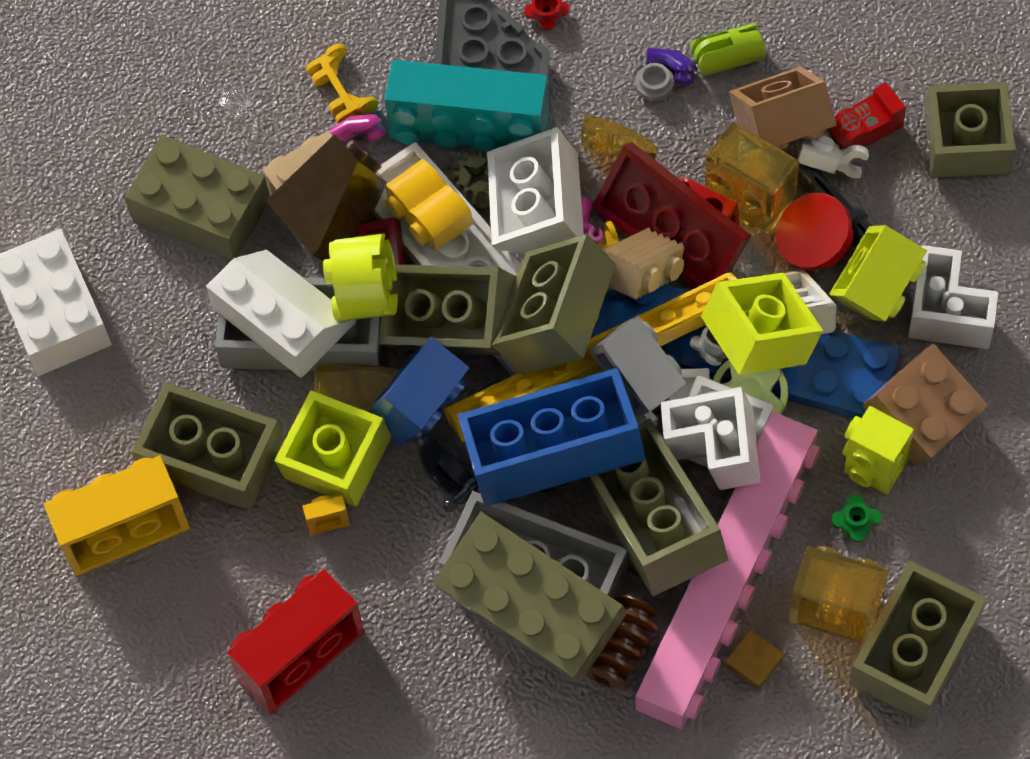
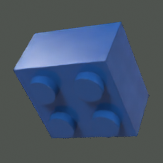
M431 336L409 357L366 412L384 419L392 436L391 439L399 446H402L410 438L417 442L419 437L425 432L428 433L442 416L440 411L449 401L452 402L465 387L466 383L461 378L468 371L469 367Z

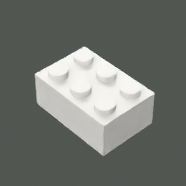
M61 229L0 253V291L37 376L111 346L102 319Z

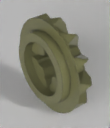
M482 149L478 154L470 155L465 152L462 159L457 162L453 161L447 178L473 208L489 207L487 154ZM482 171H485L487 182L479 180L472 184L470 174L479 175Z

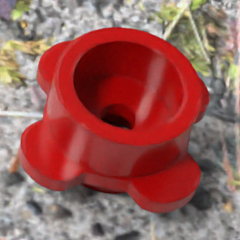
M531 0V4H527L524 7L525 17L536 20L540 23V27L543 30H552L555 27V22L560 17L569 14L568 3L561 2V0ZM550 9L549 12H544L543 10Z

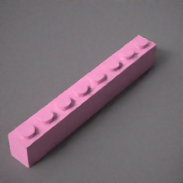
M772 411L757 442L761 483L736 487L718 523L729 560L691 579L635 696L637 711L680 730H683L688 718L696 719L704 700V696L699 695L705 681L712 683L717 675L721 659L716 657L722 645L729 647L738 628V623L734 622V619L739 609L747 610L753 598L755 587L751 586L756 572L763 575L769 564L772 552L767 549L772 538L780 539L785 530L789 517L784 515L789 502L796 505L801 496L805 482L800 479L805 468L812 470L817 462L821 447L816 445L817 429Z

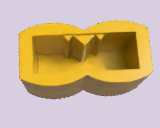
M421 159L385 185L387 193L385 204L395 218L399 220L403 217L411 224L409 230L415 240L422 246L427 244L434 251H437L473 225L472 213L468 205L424 159Z

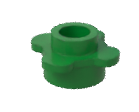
M851 495L847 498L843 509L833 513L832 524L834 527L840 528L841 532L846 537L851 538L852 541L863 542L870 533L872 526H877L881 523L882 515L878 509H871L864 504L861 496ZM853 516H859L860 521H854Z

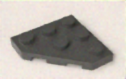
M439 0L434 64L547 75L549 87L550 52L540 42L537 44L524 32V27L505 9L501 10L491 0Z

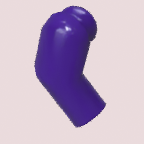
M648 48L646 65L659 63L667 69L675 70L674 81L677 84L691 85L694 82V71L697 72L696 63L682 52L672 49Z

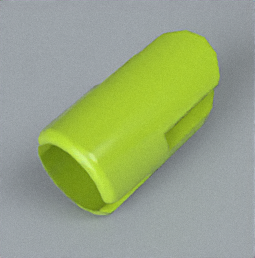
M750 23L697 38L690 42V50L701 74L708 76L763 60L766 56V50L761 31L756 30L758 25Z

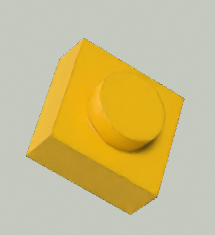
M324 495L315 498L310 504L302 505L310 536L350 526L343 495L337 497Z

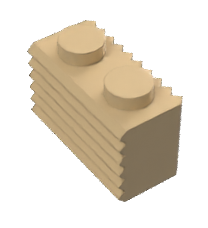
M650 228L603 249L616 264L609 288L634 300H637L638 297L641 298L642 295L645 296L646 293L659 289L660 286L663 287L669 281H675L682 273L684 267V260L682 259L684 246L682 242L677 244L675 239L671 241L669 236L664 238L663 234L658 235L656 230L651 232Z

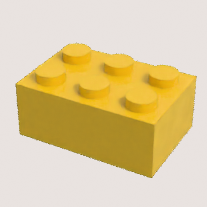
M161 455L154 458L139 459L128 469L115 474L100 475L89 485L77 490H64L56 494L52 500L43 503L60 547L75 577L190 529Z

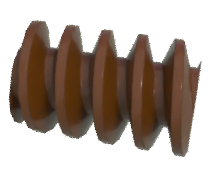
M618 594L614 597V600L623 605L627 614L586 676L604 687L627 691L628 684L620 676L621 674L630 677L635 675L636 670L627 662L628 660L642 662L643 655L635 647L648 648L650 646V640L642 633L643 631L652 634L657 633L658 626L650 620L651 617L657 616V612L644 601L629 595Z

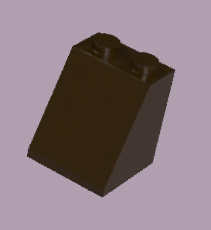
M334 134L266 201L307 250L323 262L324 259H330V242H334L336 239L359 237L360 225L370 222L387 182L378 173L382 168L381 164L367 150L364 151L352 139L346 143Z

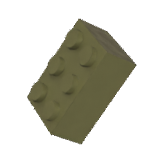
M161 134L124 198L132 220L233 260L239 255L268 204L266 199L270 194L264 175Z
M588 234L526 252L492 346L521 375L583 359L616 264Z
M395 265L397 281H393L390 294L398 293V306L395 315L381 317L380 345L398 352H415L432 336L452 354L502 356L492 346V342L517 276L499 267Z
M165 382L131 452L135 461L161 455L173 484L251 511L283 439L277 420Z
M909 560L852 665L849 684L926 722L982 617L987 598Z

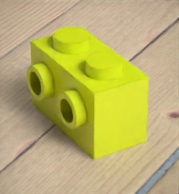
M869 406L862 418L858 416L853 418L845 433V438L848 441L842 451V455L846 456L844 472L856 484L862 487L871 486L888 495L907 464L914 429Z

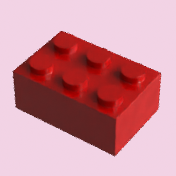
M324 568L315 576L309 575L297 585L295 593L283 604L278 602L271 606L264 614L261 623L251 631H243L232 641L227 654L237 680L272 715L365 633L358 604Z

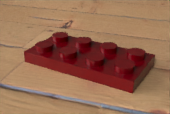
M633 142L623 145L592 204V208L606 220L611 221L627 237L650 228L651 232L656 230L657 234H663L664 238L669 236L671 241L675 239L677 244L682 242L684 246L682 256L684 267L679 278L692 289L731 272L751 237L750 234Z

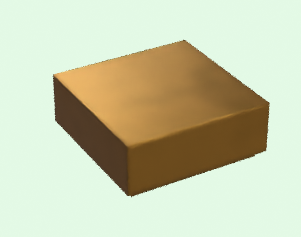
M750 630L726 659L725 667L759 691L783 661L784 653Z

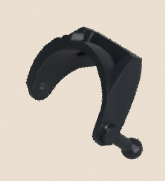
M429 433L423 434L417 440V452L420 462L427 476L450 497L443 502V508L446 512L452 513L456 510L458 504L463 505L468 501L472 491H478L479 487L476 477L471 475L434 437ZM441 469L443 473L451 480V482H453L455 485H457L463 490H459L455 488L453 485H451L441 475L439 470Z

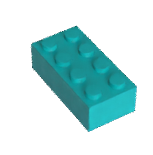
M392 59L384 98L390 138L392 140H398L405 144H413L414 142L430 143L443 148H453L455 146L469 147L478 151L482 149L484 152H488L547 131L550 116L547 75Z

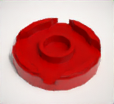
M811 193L794 200L783 211L777 223L775 239L780 254L792 266L806 272L815 271L814 269L822 267L827 269L835 265L847 253L853 241L854 230L851 229L852 217L850 212L837 198L825 193Z

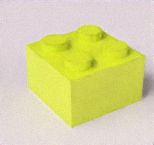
M886 225L869 226L830 291L829 296L868 320L886 321L888 316L894 318L905 301V297L901 294L909 281L914 283L926 266V262L922 259L927 250Z
M785 273L717 282L701 315V318L738 375L805 365L823 332V329Z
M310 390L274 461L284 479L324 495L334 497L343 495L344 503L357 507L392 436L382 417Z

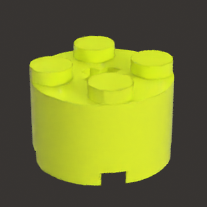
M385 234L336 239L334 242L329 243L330 259H324L323 272L326 283H333L335 296H332L331 306L335 320L349 321L396 314L398 293L390 294V291L392 290L393 281H397V273L389 240H384Z

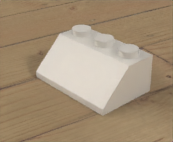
M558 127L487 152L492 246L496 250L526 254V252L584 235L578 153Z
M268 250L234 258L206 285L212 308L300 378L356 323V320H335L332 313L331 299Z

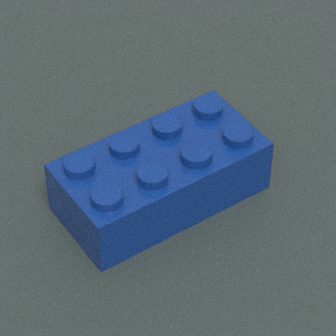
M618 368L457 414L484 507L646 460L639 426Z

